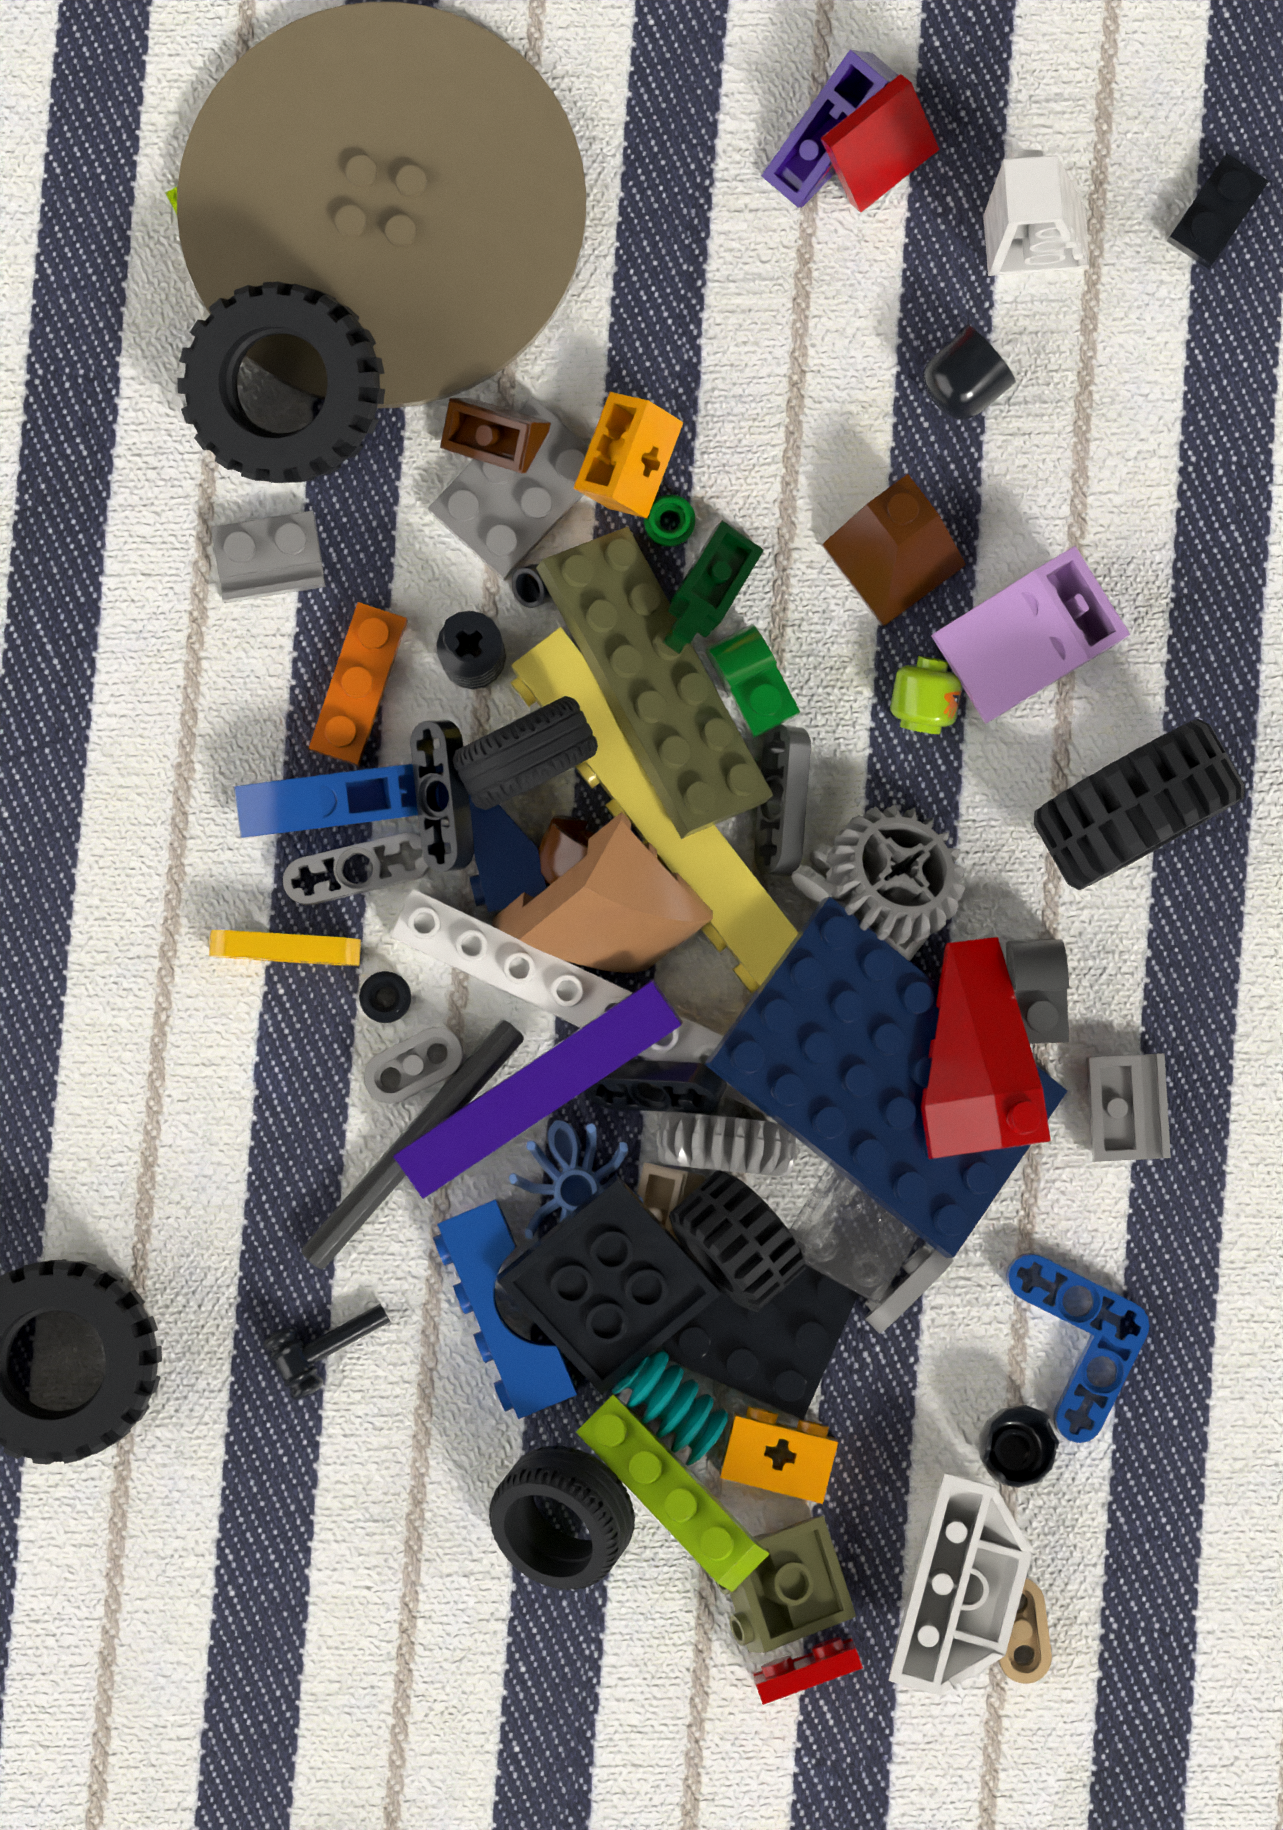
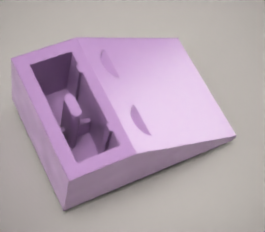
M1074 546L932 634L931 637L954 674L960 680L962 687L983 721L987 724L1106 652L1128 637L1130 633L1078 549Z

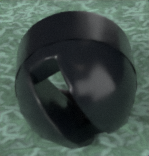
M530 564L520 568L512 577L514 596L519 603L528 608L540 606L552 598L536 569L538 564Z

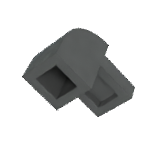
M1044 939L1006 942L1007 969L1029 1043H1068L1067 989H1069V973L1063 940Z

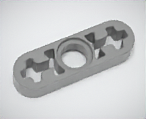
M406 832L298 858L286 868L283 876V886L288 896L297 903L316 905L414 881L423 877L430 867L426 864L423 857L415 860L416 869L412 871H407L402 863L387 866L392 876L381 879L382 864L375 853L376 849L385 847L384 856L386 858L401 854V845L404 843H410L413 850H422L420 836L415 833ZM356 854L367 856L373 865L371 877L361 884L347 881L343 873L345 861ZM335 859L334 875L341 885V889L331 891L332 882L330 880L315 884V893L309 896L306 895L302 888H294V881L301 878V869L309 867L310 872L314 875L327 873L329 871L324 863Z

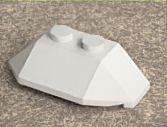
M944 1472L928 1520L901 1620L889 1681L941 1696L957 1684L972 1677L1006 1655L1033 1552L996 1487Z

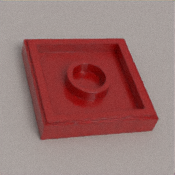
M902 74L894 78L820 138L850 204L860 213L940 150L912 82Z

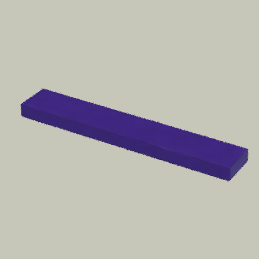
M652 979L400 1149L393 1157L419 1195L424 1199L680 1027L683 1021L654 979Z

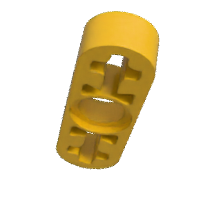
M233 930L210 931V957L339 966L360 965L361 939Z

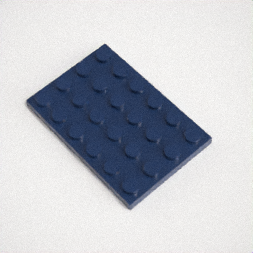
M829 896L822 899L704 1064L945 1258H954L1031 1145L929 1159L921 1103L923 1090L928 1088L932 1058L928 1057L931 1040L935 1039L939 1008L937 1007L939 985L887 942L878 939L877 934L871 929L862 930L859 927L860 920L852 914L848 915L845 908ZM1036 1065L1043 1087L1047 1119H1049L1068 1090Z

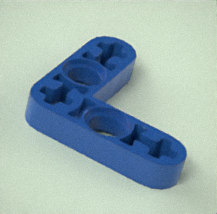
M1031 1253L1022 1254L1013 1259L1007 1269L1006 1281L1011 1292L1018 1298L1091 1334L1055 1407L1053 1415L1054 1425L1063 1437L1075 1443L1088 1442L1094 1439L1101 1431L1140 1352L1150 1327L1148 1316L1144 1309L1136 1303L1042 1256ZM1035 1262L1040 1266L1038 1275L1052 1283H1055L1056 1273L1065 1277L1054 1291L1051 1306L1043 1302V1299L1048 1296L1049 1292L1042 1288L1031 1286L1028 1292H1024L1021 1289L1023 1280L1017 1276L1020 1267L1029 1269ZM1073 1286H1083L1091 1294V1308L1081 1316L1070 1315L1063 1306L1064 1294ZM1104 1296L1111 1299V1303L1105 1308L1106 1310L1118 1316H1124L1127 1310L1133 1312L1131 1321L1138 1326L1134 1335L1125 1333L1121 1339H1118L1115 1336L1117 1327L1103 1319H1100L1098 1329L1090 1326V1323L1101 1311ZM1104 1356L1112 1360L1116 1373L1110 1384L1099 1387L1089 1381L1087 1367L1094 1358ZM1080 1383L1082 1387L1092 1394L1105 1396L1101 1406L1093 1400L1090 1401L1085 1415L1092 1420L1091 1425L1088 1429L1079 1426L1076 1432L1073 1433L1069 1431L1071 1422L1064 1416L1069 1408L1077 1411L1085 1398L1083 1395L1074 1394Z

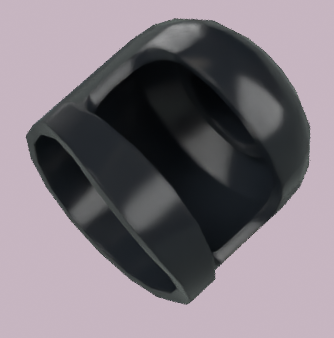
M966 324L959 330L956 338L927 362L922 377L924 387L934 404L945 414L957 420H967L975 417L1016 383L1013 373L1002 357L969 324Z

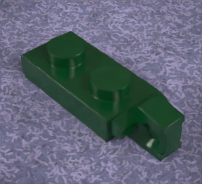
M722 520L714 528L671 599L672 604L667 612L677 619L662 643L680 654L683 648L691 643L696 633L706 638L722 622L764 549Z

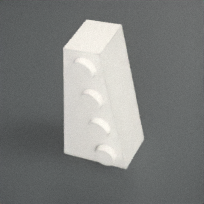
M1031 149L1011 154V159H1003L983 215L988 276L1090 269L1085 207L1058 155L1043 156V151Z

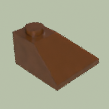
M906 474L867 503L822 544L824 550L883 627L966 566L940 515L909 474Z

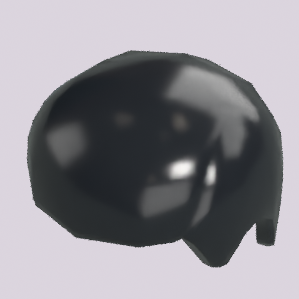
M1027 1405L1000 1409L985 1422L979 1434V1455L987 1472L995 1481L1006 1486L1020 1488L1037 1484L1052 1470L1059 1440L1049 1423L1050 1417L1045 1412Z

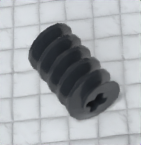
M475 611L458 612L446 619L444 627L439 632L436 647L438 658L449 679L459 687L471 690L485 688L495 682L504 670L506 661L503 639L495 622L483 613ZM466 645L473 649L480 647L481 654L475 658L470 653L464 655L462 649Z

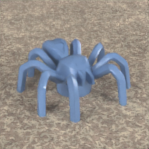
M556 1120L547 1132V1142L553 1158L563 1169L560 1173L549 1161L535 1141H528L526 1145L527 1150L531 1152L539 1165L554 1181V1184L533 1183L515 1173L509 1176V1180L512 1185L530 1193L554 1195V1198L534 1213L525 1229V1237L532 1239L542 1220L557 1208H562L561 1222L603 1185H600L599 1182L617 1170L628 1151L627 1143L620 1142L611 1161L593 1173L592 1167L597 1140L595 1125L591 1123L586 1126V1150L582 1167H579L580 1140L576 1130L568 1123ZM634 1192L635 1195L643 1202V1199L636 1192Z

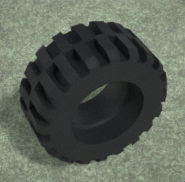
M279 281L263 282V285L260 286L247 285L234 290V296L229 299H218L209 307L211 314L205 321L199 319L196 321L189 332L195 336L191 347L182 348L179 362L186 364L184 378H177V388L179 394H185L187 406L182 408L181 411L186 424L194 425L198 432L194 439L203 450H210L216 456L215 462L227 470H235L241 473V477L254 481L298 483L315 480V477L323 474H331L342 467L341 463L347 458H354L364 447L361 442L367 433L373 434L379 419L375 418L378 404H384L385 389H380V375L385 373L382 358L376 357L373 346L377 343L368 329H364L358 322L360 317L349 307L336 301L335 297L306 286ZM274 334H291L309 342L321 355L327 372V394L319 414L307 426L289 433H275L256 425L246 415L238 395L237 379L243 358L257 341Z
M1195 719L1133 750L1058 794L1034 812V826L1066 883L1077 890H1082L1161 848L1236 804L1245 796V784L1211 725L1200 719Z
M62 1259L24 1265L22 1268L9 1271L0 1276V1445L4 1447L3 1453L16 1459L21 1457L31 1458L35 1464L49 1465L53 1462H64L66 1464L80 1461L120 1441L131 1432L130 1429L143 1418L149 1409L148 1402L152 1394L157 1392L160 1376H157L158 1363L162 1361V1345L157 1346L154 1334L155 1331H158L154 1317H148L142 1306L145 1301L136 1290L130 1291L123 1284L124 1279L112 1271L105 1272L98 1269L96 1264L84 1261L74 1262ZM64 1311L80 1316L93 1326L104 1346L106 1370L102 1383L89 1400L73 1409L54 1411L36 1406L22 1394L12 1375L10 1353L16 1334L26 1322L44 1312Z

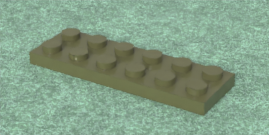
M629 527L542 559L536 569L680 838L688 837L766 803L773 796V793L692 644H687L682 652L678 654L662 643L677 618L667 612L670 603Z

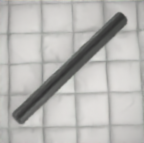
M506 1020L500 1021L302 1247L301 1252L310 1263L320 1269L326 1268L406 1176L393 1155L471 1102L523 1042L524 1036L518 1029Z

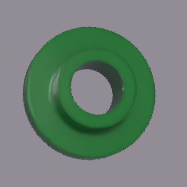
M663 495L656 498L648 518H644V526L648 536L655 543L665 547H674L686 542L691 537L696 522L692 506L685 499L676 495ZM667 513L675 514L680 520L679 526L674 530L664 529L660 524V519L663 515Z

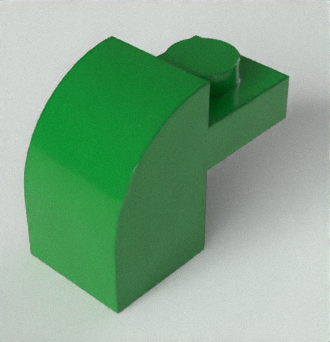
M750 624L705 648V653L728 697L732 696L753 738L800 715V710L777 668V661L754 624Z

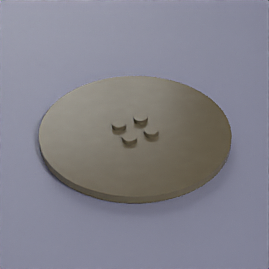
M363 2L318 11L289 23L249 49L225 73L199 111L188 136L177 186V220L180 243L187 269L196 291L209 314H211L209 307L218 299H229L234 296V290L247 285L260 286L263 285V282L295 283L327 293L335 297L337 302L349 307L360 317L358 322L364 329H368L377 343L373 346L376 357L382 358L385 373L380 375V389H385L384 404H378L377 408H401L446 399L475 387L496 375L516 360L538 338L563 302L576 273L583 248L586 227L587 195L583 162L567 115L545 80L518 51L497 35L478 24L447 11L403 2ZM274 334L257 341L246 353L245 357L273 378L300 392L325 400L328 379L324 361L319 352L304 339L291 334Z

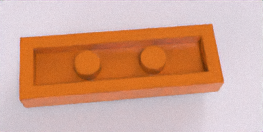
M357 602L309 745L310 751L360 766L408 623L406 617Z

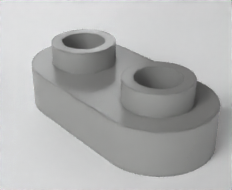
M431 1027L379 1053L369 1061L364 1072V1083L367 1091L380 1102L395 1104L453 1075L461 1066L464 1055L461 1041L448 1029ZM434 1044H443L447 1049V1058L442 1063H432L428 1058V1050ZM388 1068H396L401 1074V1081L394 1088L386 1087L382 1081V1075Z
M925 1245L921 1246L902 1265L907 1274L894 1287L885 1282L865 1302V1305L871 1310L866 1315L865 1320L879 1334L882 1333L946 1271L954 1260L952 1258H945L934 1248L930 1251Z

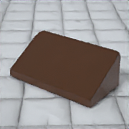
M449 398L440 448L522 474L528 471L549 433L551 422L472 398Z

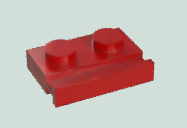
M841 1637L833 1638L811 1648L812 1652L794 1659L791 1656H784L762 1665L761 1671L753 1673L762 1704L773 1702L863 1669L852 1637L843 1641Z

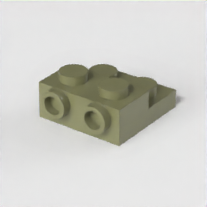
M814 1516L772 1533L754 1536L767 1550L769 1555L733 1592L716 1582L719 1590L724 1595L730 1594L736 1614L730 1616V1628L737 1643L741 1646L747 1645L748 1652L766 1653L857 1617L824 1516Z

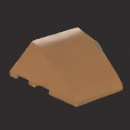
M621 812L588 839L587 855L535 898L525 892L493 917L492 926L544 953L567 962L603 971L636 973L648 970L713 919V911L678 873H670L658 861L657 850L650 842L643 844L630 830L631 821Z

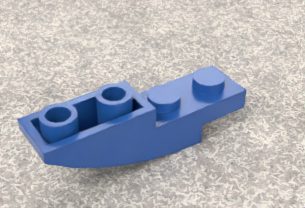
M412 764L234 786L240 838L418 816ZM443 766L435 767L436 773L444 772ZM440 782L436 788V801L444 810L449 802V793L447 787Z

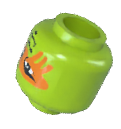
M918 656L917 665H906L898 669L890 711L895 717L901 719V728L929 734H941L942 727L955 723L962 685L954 673L947 671V661Z

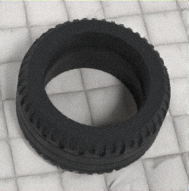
M564 696L455 751L453 758L454 767L459 771L458 774L476 807L484 810L490 809L595 756L598 748L597 739L593 735V731L589 723H587L583 711L580 710L578 702L574 698Z
M558 1445L540 1447L521 1457L496 1488L489 1508L492 1534L507 1560L530 1579L542 1585L561 1590L584 1589L603 1579L627 1548L635 1526L633 1503L630 1500L626 1487L623 1486L622 1481L596 1457L579 1449ZM533 1495L553 1498L571 1508L586 1525L592 1540L574 1538L553 1527L538 1510Z

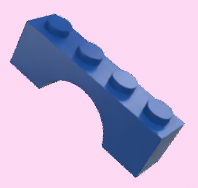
M498 1199L438 1223L441 1234L433 1237L435 1246L444 1266L453 1263L461 1280L460 1283L453 1285L456 1297L464 1314L474 1312L481 1331L473 1334L483 1361L487 1363L494 1360L501 1380L493 1384L504 1411L507 1412L514 1409L517 1418L521 1419L577 1395L578 1390L561 1350L554 1343L535 1342L517 1334L505 1322L498 1309L495 1295L497 1275L506 1258L518 1247Z

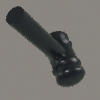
M379 1304L304 1346L302 1345L303 1341L296 1337V1328L284 1327L270 1334L265 1339L263 1347L270 1351L269 1358L273 1360L284 1381V1386L290 1388L291 1399L300 1400L311 1396L323 1385V1379L316 1375L317 1367L313 1366L314 1363L391 1321L383 1306Z

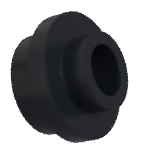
M389 971L377 972L368 977L359 993L360 1006L363 1012L370 1019L379 1023H392L401 1019L409 1010L412 1000L408 983L400 975ZM382 988H391L395 993V1002L390 1007H381L376 1001V995Z

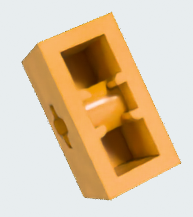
M609 392L573 489L608 509L648 518L683 422L649 400Z
M752 1406L747 1407L746 1415L734 1412L719 1471L720 1478L823 1504L838 1445L835 1437L827 1436L829 1427L802 1419L798 1420L797 1428L776 1423L778 1413ZM779 1439H785L788 1450L794 1453L793 1459L783 1458L780 1466L773 1465L771 1455L765 1452L766 1446L776 1447Z

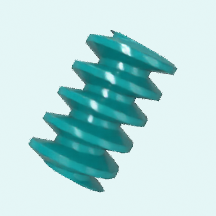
M658 1350L648 1355L623 1376L614 1386L612 1393L615 1395L627 1388L632 1390L626 1407L630 1410L644 1402L647 1407L641 1421L646 1424L659 1417L662 1422L656 1432V1436L660 1439L674 1432L677 1436L671 1446V1451L676 1453L689 1446L692 1451L685 1464L690 1466L700 1460L716 1443L728 1421L729 1414L723 1408L710 1412L714 1399L708 1393L695 1398L699 1388L698 1383L694 1379L680 1383L684 1373L683 1368L677 1364L665 1369L669 1355L664 1350Z

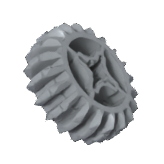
M894 804L891 807H887L883 813L877 807L868 810L863 817L858 815L852 818L846 825V829L838 833L834 839V847L827 856L826 862L832 867L827 872L825 881L837 886L831 893V898L835 901H844L846 913L848 915L852 914L860 920L859 927L862 930H866L868 927L873 928L877 938L880 940H885L890 934L897 946L900 943H905L909 938L915 943L922 941L929 933H937L946 925L945 921L951 919L957 912V907L959 906L957 902L962 898L966 889L959 883L964 877L966 868L954 863L959 858L961 849L947 848L945 844L949 839L950 831L942 832L938 835L931 829L934 817L926 819L921 823L917 821L915 808L907 810L901 816ZM864 869L867 871L869 875L870 883L865 875ZM902 869H906L904 874H901L899 876L896 875ZM895 874L890 880L885 881L887 876Z
M669 1112L661 1117L660 1129H657V1159L664 1165L785 1177L792 1173L794 1159L797 1160L798 1144L796 1143V1137L775 1122Z

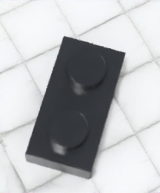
M1226 153L1169 236L1167 242L1207 269H1210L1269 181Z

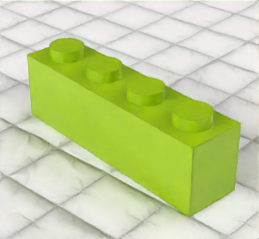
M612 1395L576 1431L583 1441L721 1586L733 1592L769 1555L767 1550L670 1448L656 1436L650 1427L644 1424L641 1418L632 1409L629 1410L626 1407V1403L615 1395Z

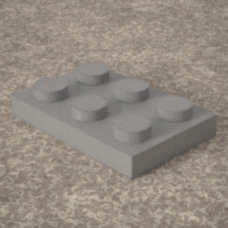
M533 396L518 412L549 421L551 426L528 471L521 474L473 459L428 507L431 515L503 581L584 496V494L573 488L589 447Z

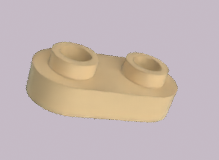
M1026 1577L1022 1591L1026 1598L1025 1605L1022 1609L1017 1610L1006 1655L998 1660L1006 1676L1022 1684L1034 1683L1043 1678L1052 1662L1044 1595L1037 1584ZM1021 1645H1028L1032 1648V1657L1026 1663H1018L1014 1659V1652Z

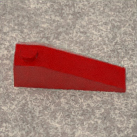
M992 937L947 943L937 998V1007L939 1008L935 1039L931 1040L928 1057L932 1058L928 1088L923 1090L921 1103L929 1159L1051 1141L1043 1087L999 938Z

